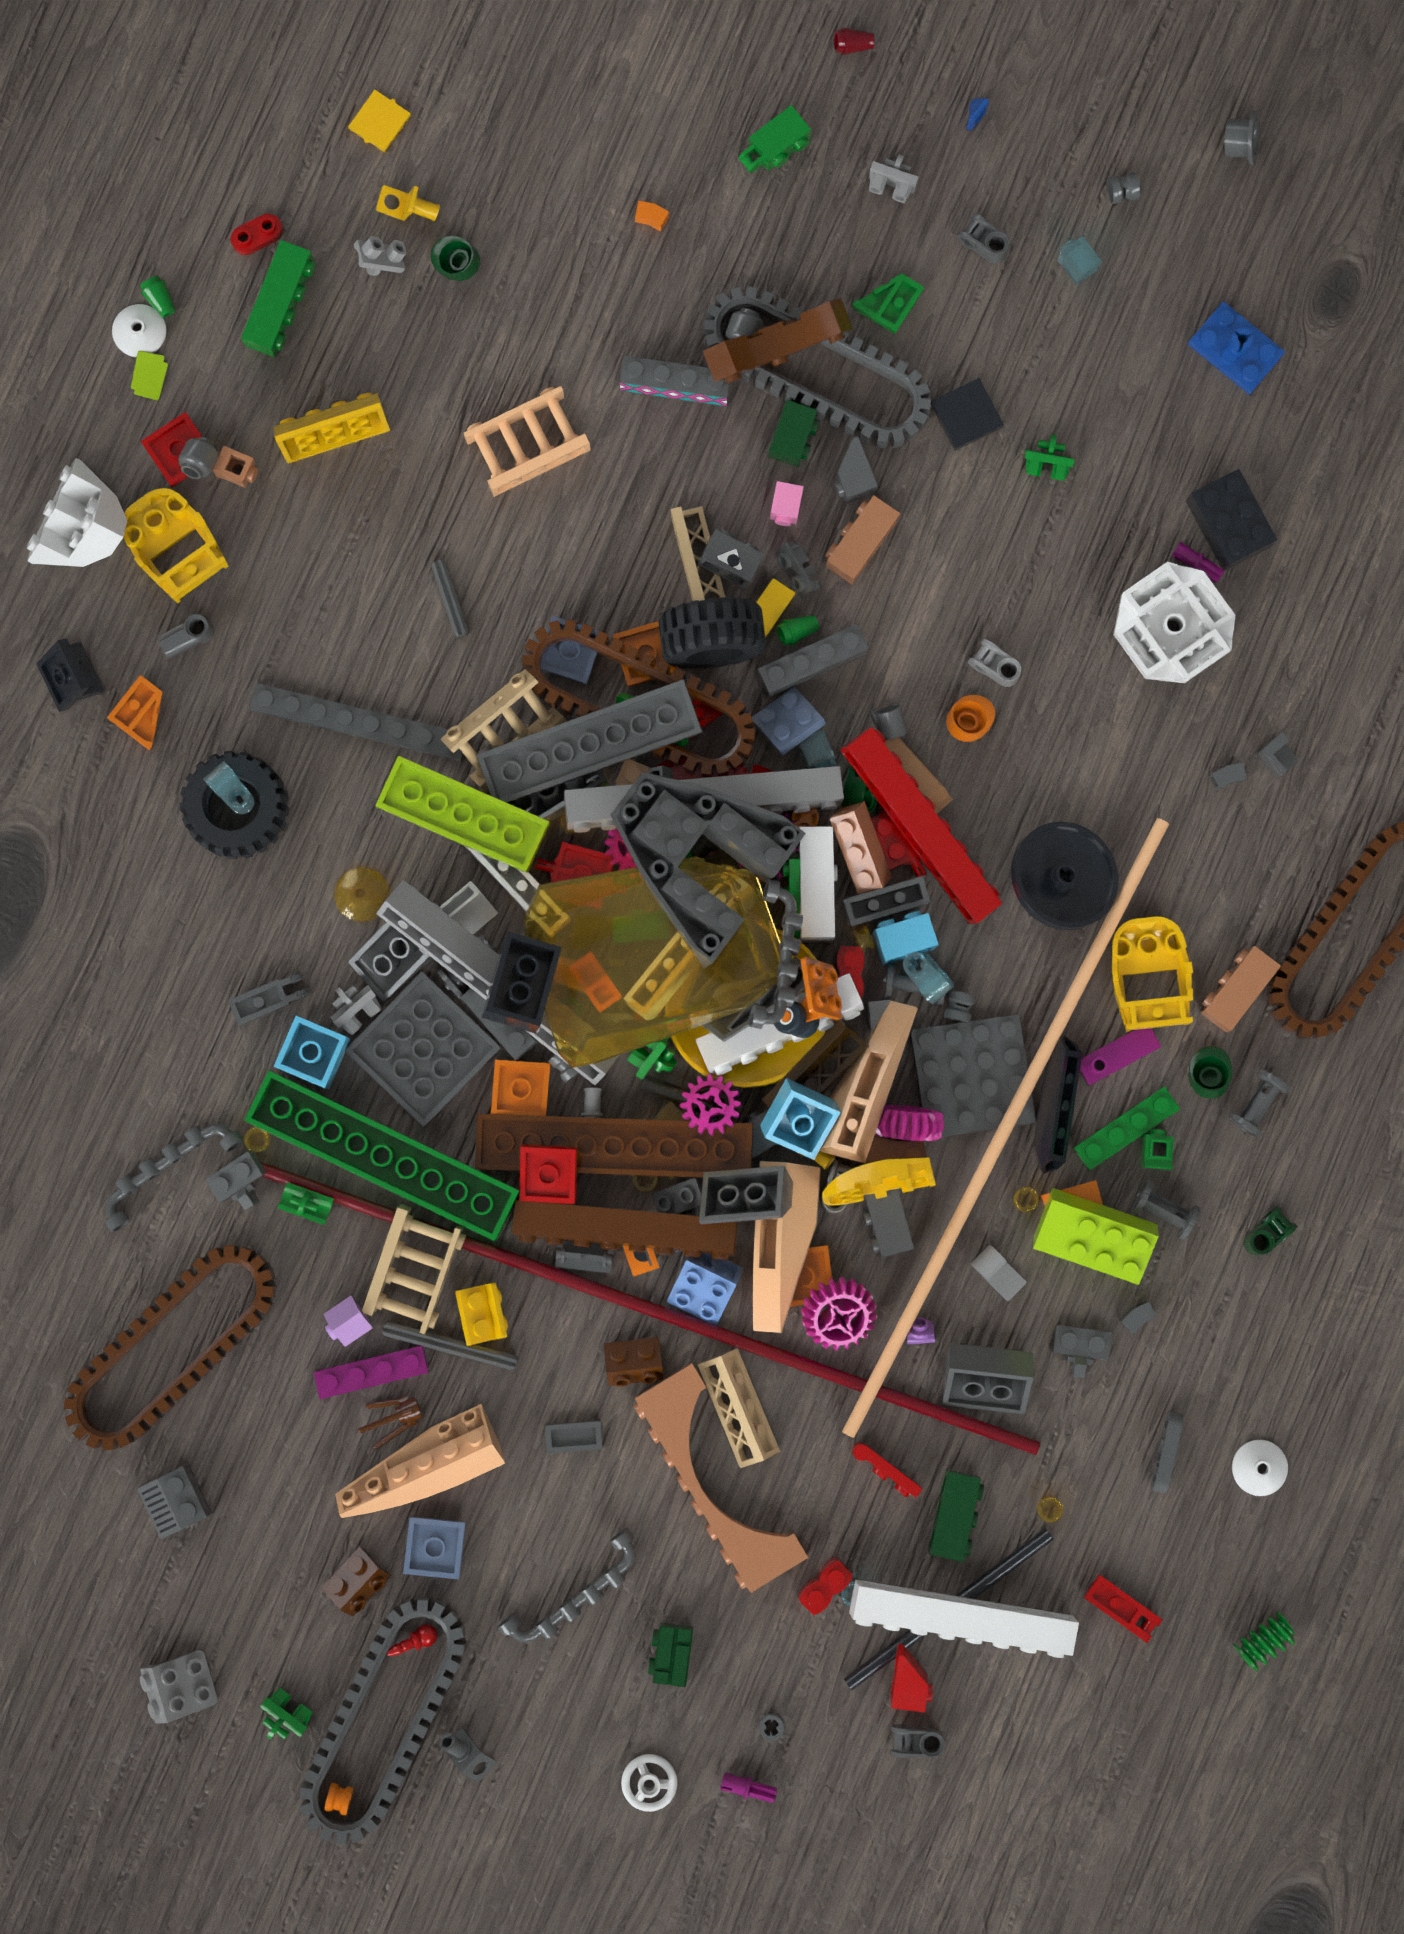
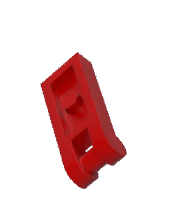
M858 1442L853 1445V1456L858 1461L867 1460L874 1465L871 1471L884 1481L889 1477L897 1484L894 1488L906 1498L910 1494L916 1498L922 1491V1488L866 1444Z
M1100 1574L1097 1575L1083 1596L1087 1601L1146 1643L1151 1639L1152 1636L1150 1634L1156 1626L1159 1627L1163 1619ZM1142 1615L1147 1620L1140 1628L1136 1625V1622Z

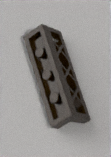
M838 1020L762 1100L770 1107L786 1078L805 1086V1082L809 1078H818V1089L816 1092L823 1095L865 1052L869 1045L848 1023ZM851 1036L860 1046L852 1054H843V1042ZM828 1058H837V1069L832 1074H824V1062Z

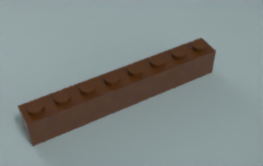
M515 1200L512 1234L519 1237L520 1242L535 1243L537 1238L546 1239V1244L563 1245V1241L574 1242L573 1246L590 1248V1243L601 1244V1248L606 1250H618V1246H629L628 1251L644 1253L646 1248L656 1249L657 1254L673 1255V1251H684V1256L700 1257L701 1253L712 1254L713 1259L728 1260V1256H735L738 1221L700 1224L699 1216L520 1200Z

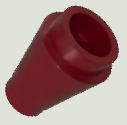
M844 27L841 30L835 31L834 49L836 53L847 55L874 48L873 33Z

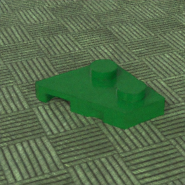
M901 273L891 279L888 284L874 289L871 294L863 299L854 301L852 309L896 335L925 287Z

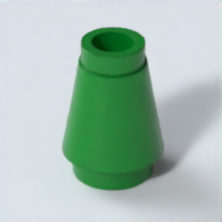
M156 275L140 285L142 289L141 294L162 318H166L176 311L165 280H161Z
M814 615L782 620V624L777 625L780 641L783 645L790 644L791 646L819 630V624Z

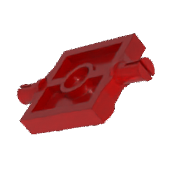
M883 809L871 821L890 871L900 866L910 865L916 878L927 875L920 862L921 859Z
M562 842L559 855L554 862L538 858L535 869L550 872L551 883L548 890L550 896L601 910L604 896L609 889L625 894L628 882L612 879L613 865L610 864L612 859H614L612 855L609 856L602 852Z

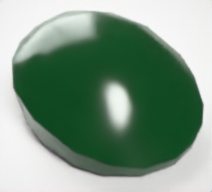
M457 236L440 238L431 250L430 259L433 267L439 274L449 280L459 282L468 280L474 276L480 266L478 250L470 242Z
M1207 1046L1199 1049L1193 1055L1189 1064L1188 1077L1190 1086L1196 1094L1207 1099H1215L1222 1096L1228 1090L1232 1081V1065L1227 1053L1221 1048Z

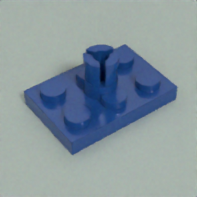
M1224 301L1188 342L1191 348L1249 395L1285 354L1283 349Z

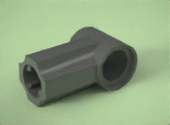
M194 614L189 616L183 624L157 637L166 656L172 659L199 643L210 641L214 635V628L204 616ZM199 623H204V631L201 634L194 635L195 626Z

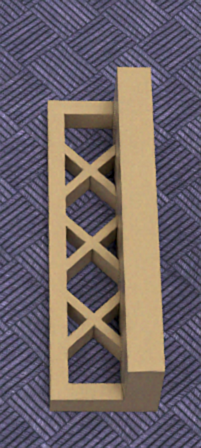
M702 506L682 511L681 507L671 509V519L692 601L705 600L708 591L718 595L719 598L725 597L720 576L713 573L714 576L709 584L699 579L698 571L701 566L698 565L696 567L695 560L698 562L700 558L693 554L691 546L696 539L706 545L710 538ZM694 515L699 516L700 526L695 533L687 529L684 518ZM701 530H702V532H703L704 538L701 537V536H699V533L701 532ZM714 582L716 583L717 590L711 587Z
M738 1348L698 1364L739 1467L743 1468L764 1461L779 1453V1447ZM716 1365L720 1375L719 1380L712 1376L709 1366ZM722 1391L729 1396V1406L721 1398ZM733 1418L739 1421L741 1426L740 1432L734 1429L732 1424ZM743 1444L750 1447L753 1455L752 1458H746L742 1449Z

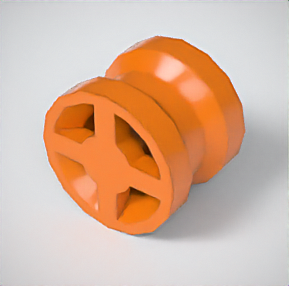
M810 808V811L805 813H794L793 811L791 820L796 821L795 825L798 828L817 827L819 814L815 808Z
M332 1782L324 1810L328 1812L337 1810L341 1815L347 1816L354 1787L342 1788L339 1787L338 1783Z

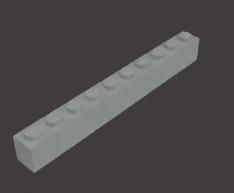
M840 766L679 780L705 786L777 814H782L786 810H794V813H805L810 811V808L820 807L823 811L834 810L837 806H841L844 799ZM633 784L565 790L564 803L567 830L574 829V832L581 833L587 832L590 828L601 827L603 830L616 829L617 827L611 817V813Z
M402 880L376 914L486 1000L499 954L485 945L480 938L475 937L466 930L460 922L443 912L437 904L429 901L414 886ZM550 994L539 1029L536 1033L526 1031L594 1085L608 1072L622 1052L611 1041L602 1037L591 1025L583 1022L568 1007L559 1003Z

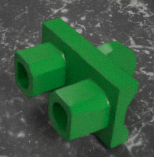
M1051 434L1049 441H1038L1037 448L1047 449V453L1025 449L1023 456L1026 459V474L1040 476L1042 464L1046 462L1053 464L1050 478L1065 481L1069 467H1073L1075 459L1073 457L1053 454L1054 451L1064 452L1065 444L1056 443V434Z
M648 1027L640 1042L650 1048V1051L647 1052L638 1045H635L627 1058V1061L638 1068L636 1072L637 1077L643 1079L654 1063L656 1064L654 1069L659 1073L662 1070L672 1071L676 1066V1060L673 1057L675 1051L671 1048H668L667 1051L664 1050L668 1044V1039L673 1033L671 1030L666 1028L663 1033H660Z
M287 1182L277 1208L325 1225L335 1199Z
M281 1688L273 1693L270 1698L266 1697L260 1706L262 1710L277 1720L275 1722L267 1716L262 1724L271 1729L266 1736L270 1740L275 1733L285 1740L289 1732L281 1727L282 1724L301 1737L307 1729L305 1725L312 1714V1711L302 1704L297 1707L292 1715L286 1712L283 1708L291 1696Z

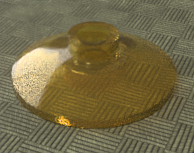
M366 867L353 868L344 873L338 880L334 891L335 903L340 912L347 918L358 922L370 921L378 917L376 913L389 897V888L385 879L377 871ZM360 888L365 889L366 892L363 898L356 897V891Z

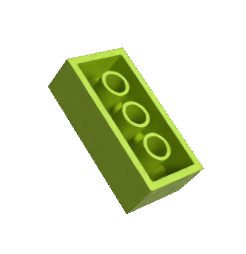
M1052 1188L1034 1234L1033 1249L1139 1285L1159 1237L1158 1224Z

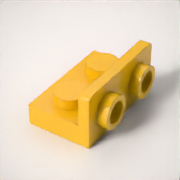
M495 1282L455 1291L467 1346L507 1337L508 1323L506 1317L502 1314V1295Z

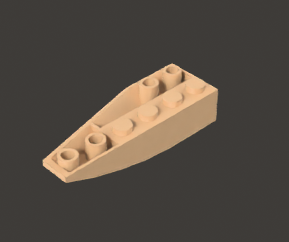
M890 1001L865 1041L869 1047L847 1069L830 1096L831 1099L836 1101L841 1113L820 1148V1152L862 1163L866 1162L917 1012V1007Z
M760 1161L759 1168L785 1166L793 1181L792 1207L782 1218L755 1220L753 1331L782 1333L817 1225L821 1168L787 1162Z
M482 1404L430 1427L337 1492L335 1496L341 1518L372 1513L414 1502L458 1486L505 1464L500 1443Z

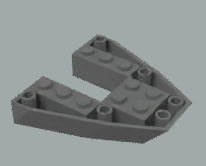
M644 772L640 774L611 813V817L650 892L703 969L715 961L744 918L678 868L701 834L765 883L767 879H772L776 876L806 834L786 817L702 785Z

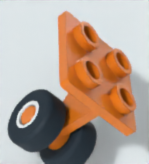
M804 957L801 958V967L806 997L801 1004L794 1001L792 1007L787 1006L784 1017L779 1022L774 1023L778 1031L799 1038L812 1036L819 1027V1018L827 1017L834 1020L842 1018V1001L838 995L836 984L838 976L833 965Z

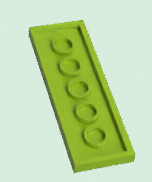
M400 756L397 757L375 805L379 809L525 873H528L550 824L549 821Z

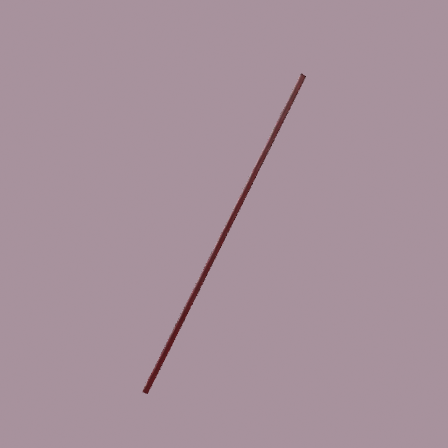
M259 1161L266 1172L262 1176L264 1178L284 1185L287 1182L334 1198V1203L389 1223L393 1222L396 1210ZM413 1217L414 1220L454 1233L453 1230ZM467 1235L462 1246L464 1250L861 1393L868 1382L867 1379ZM881 1385L875 1397L1037 1455L1041 1442L883 1385Z

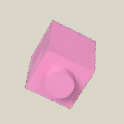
M777 481L770 519L775 520L776 524L782 526H790L791 523L797 524L804 486Z

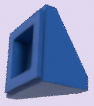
M973 99L970 102L967 129L969 131L973 130L986 114L989 105L988 99Z

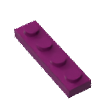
M417 1346L313 1373L319 1399L426 1374L429 1373L424 1348L423 1346Z

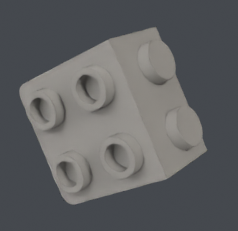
M194 1651L165 1663L149 1665L140 1669L142 1674L140 1676V1684L144 1692H147L150 1702L148 1704V1712L150 1717L155 1720V1723H169L217 1703L216 1692L203 1651Z

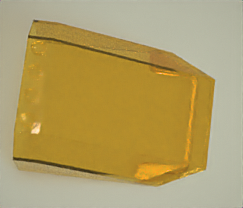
M699 857L683 859L679 864V869L744 918L715 961L705 969H703L655 900L637 867L538 885L524 916L525 936L562 947L545 1007V1014L558 1054L572 1068L599 1063L747 1009L778 983L776 974L781 955L779 952L780 940L767 903L762 899L763 892L756 875L749 870L736 869L731 865L722 864L719 866L704 862L705 859Z

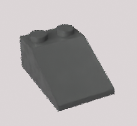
M386 922L348 963L383 1002H386L427 966L433 958Z

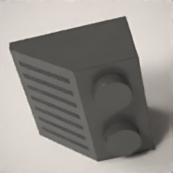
M189 1463L137 1488L160 1539L176 1533L212 1514Z

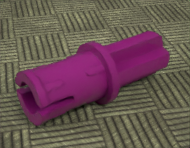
M1183 542L1179 543L1171 555L1190 568L1204 571L1207 577L1214 583H1217L1224 574L1222 568L1203 557L1204 553H1197L1183 544Z
M724 1772L721 1791L744 1796L746 1800L749 1796L771 1803L775 1801L777 1795L776 1787L754 1782L752 1777L748 1779Z

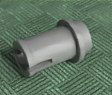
M584 1088V1112L581 1113V1116L586 1118L603 1117V1113H600L602 1089Z

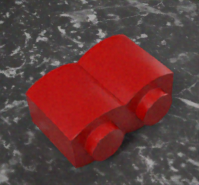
M841 946L835 960L836 972L839 977L850 973L860 998H862L864 985L860 974L864 967L863 950L861 947Z
M838 1557L828 1560L821 1567L818 1576L810 1579L802 1586L798 1594L799 1602L812 1615L821 1613L828 1607L833 1595L842 1592L849 1585L853 1577L851 1570Z

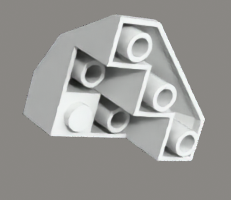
M76 458L70 467L67 465L64 467L59 478L62 482L53 501L49 500L43 511V514L46 516L37 535L33 534L27 545V549L30 550L28 562L32 564L84 567L112 555L124 536L127 519L117 496L81 460Z

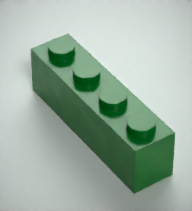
M280 240L241 337L245 347L272 357H276L278 350L281 351L286 342V335L284 334L287 327L292 326L295 320L296 311L294 309L297 302L302 301L306 291V286H304L306 279L313 275L316 263L310 250Z

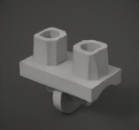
M899 154L896 161L886 158L884 165L873 161L869 173V191L882 195L887 184L895 187L892 198L895 201L906 203L910 194H914L919 177L909 174L911 167L902 164L903 155Z
M370 236L367 241L357 240L354 243V248L359 255V267L366 268L369 275L377 276L381 270L402 273L405 270L403 258L406 255V249L403 241L394 240L389 245L383 244L379 237Z
M368 985L359 993H357L358 991L354 986H351L346 992L338 987L335 991L340 997L332 1004L339 1010L330 1018L338 1028L342 1027L352 1035L362 1026L361 1022L354 1016L360 1009H363L371 1018L382 1008L375 998L376 994Z

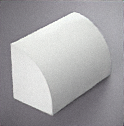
M471 881L440 906L443 912L460 922L471 934L477 932L498 914Z

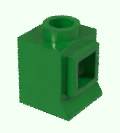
M1150 1130V1135H1142L1140 1168L1172 1170L1174 1137L1167 1136V1131ZM1153 1142L1165 1143V1156H1153Z

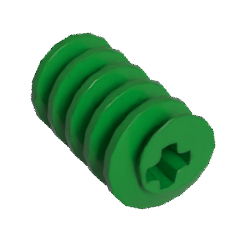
M1278 1611L1276 1612L1278 1621L1270 1617L1267 1618L1269 1628L1263 1624L1258 1625L1259 1635L1252 1630L1249 1631L1248 1634L1251 1641L1241 1637L1239 1639L1241 1648L1232 1643L1248 1667H1251L1256 1672L1259 1671L1258 1660L1267 1665V1654L1275 1659L1277 1658L1276 1647L1285 1652L1287 1651L1284 1644L1285 1641L1293 1646L1295 1645L1293 1637L1295 1633Z

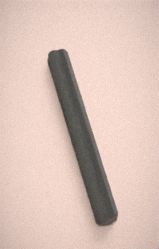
M387 1321L384 1324L383 1335L509 1370H514L517 1364L518 1357L510 1353L476 1344L467 1346L465 1341L428 1331L424 1335L419 1333L420 1329Z

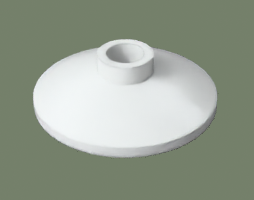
M143 304L131 305L123 309L116 316L112 326V335L117 347L129 356L137 357L138 351L154 354L165 341L166 324L154 308ZM141 324V330L133 331L134 325Z
M1252 1440L1242 1445L1235 1453L1232 1461L1233 1477L1239 1487L1249 1494L1255 1496L1270 1495L1276 1492L1286 1480L1288 1473L1287 1459L1282 1450L1272 1442ZM1264 1463L1267 1467L1266 1472L1260 1474L1257 1468L1260 1464Z

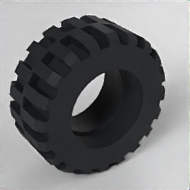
M721 597L691 601V603L679 604L677 607H671L664 611L658 621L662 657L672 667L705 669L717 666L723 667L730 664L734 665L742 661L751 660L753 657H758L766 647L762 609L756 601L751 599Z
M224 751V755L218 756L213 754L209 756L210 760L206 763L199 762L196 765L197 771L194 774H188L186 778L188 784L186 787H182L180 793L183 797V802L179 803L180 811L184 816L182 821L189 830V834L206 850L220 857L226 856L229 859H237L238 857L246 859L253 857V854L256 852L263 853L268 850L266 846L271 842L275 844L279 839L277 835L280 830L284 831L287 824L285 817L289 816V807L287 806L289 798L280 777L262 759L257 756L253 757L246 752L235 754L233 751ZM240 780L249 783L255 788L260 798V808L255 819L246 827L233 831L226 830L218 826L210 814V803L213 795L221 786L231 781Z

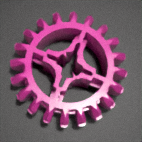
M885 1104L875 1134L893 1139L935 1141L942 1137L944 1115L934 1109L910 1105Z
M842 1276L836 1283L831 1277L828 1285L819 1282L820 1289H811V1297H805V1306L801 1309L804 1316L802 1317V1323L806 1327L807 1335L809 1337L812 1336L816 1344L821 1342L825 1349L832 1344L833 1349L836 1351L840 1345H844L848 1350L849 1343L851 1342L859 1346L858 1338L863 1337L867 1339L868 1333L866 1330H873L874 1324L872 1321H875L877 1318L875 1312L876 1304L872 1300L871 1293L866 1291L862 1283L857 1285L853 1278L847 1283ZM828 1304L827 1308L821 1312L822 1315L818 1317L821 1309ZM859 1311L857 1318L852 1323H850L852 1318L857 1315L856 1312Z

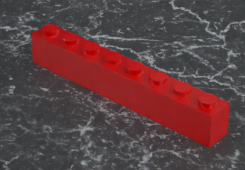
M873 727L865 729L839 750L968 924L979 923L1002 904L998 898L1000 896L998 890L991 883L988 884L982 876L984 873L981 867L976 862H972L966 855L967 849L960 840H955L950 833V825L945 819L939 818L935 813L933 802L927 796H923L917 787L919 785L916 779L911 774H907L901 767V759L895 752H890L885 745L886 739L877 729L874 730Z

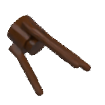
M406 1395L398 1399L367 1403L366 1408L368 1409L394 1405L400 1406L395 1407V1414L360 1427L358 1432L363 1433L399 1419L400 1423L405 1422L375 1443L374 1448L378 1449L409 1427L417 1425V1420L423 1418L415 1397L408 1399Z

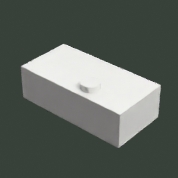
M833 826L800 827L806 834L800 841V846H798L800 852V914L803 915L799 940L801 943L832 942L835 938L834 881H837V865H834Z

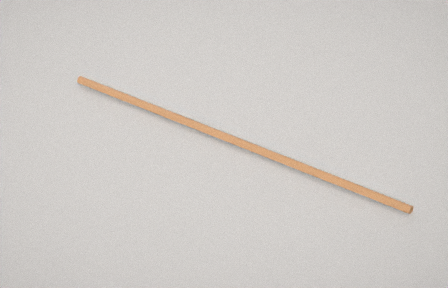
M1160 818L1156 819L842 1430L844 1434L855 1438L1169 826L1168 822Z

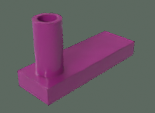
M1151 1028L1134 1030L1083 1057L1080 1073L1087 1086L1161 1048V1045Z

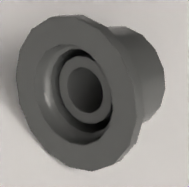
M1252 111L1250 119L1227 120L1226 157H1248L1249 164L1256 165L1260 141V120L1258 111Z

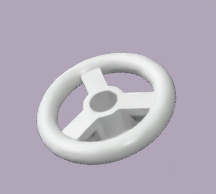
M654 1754L641 1755L633 1759L626 1766L621 1780L622 1791L627 1801L633 1807L642 1811H657L668 1805L675 1796L677 1775L672 1765L663 1757ZM646 1763H655L661 1766L666 1771L669 1780L659 1779L656 1775L650 1773ZM638 1768L641 1778L638 1781L639 1791L634 1796L630 1788V1777L633 1771ZM652 1780L655 1785L652 1788H647L644 1782ZM660 1789H668L665 1796L659 1801L653 1803L642 1802L645 1797H655Z

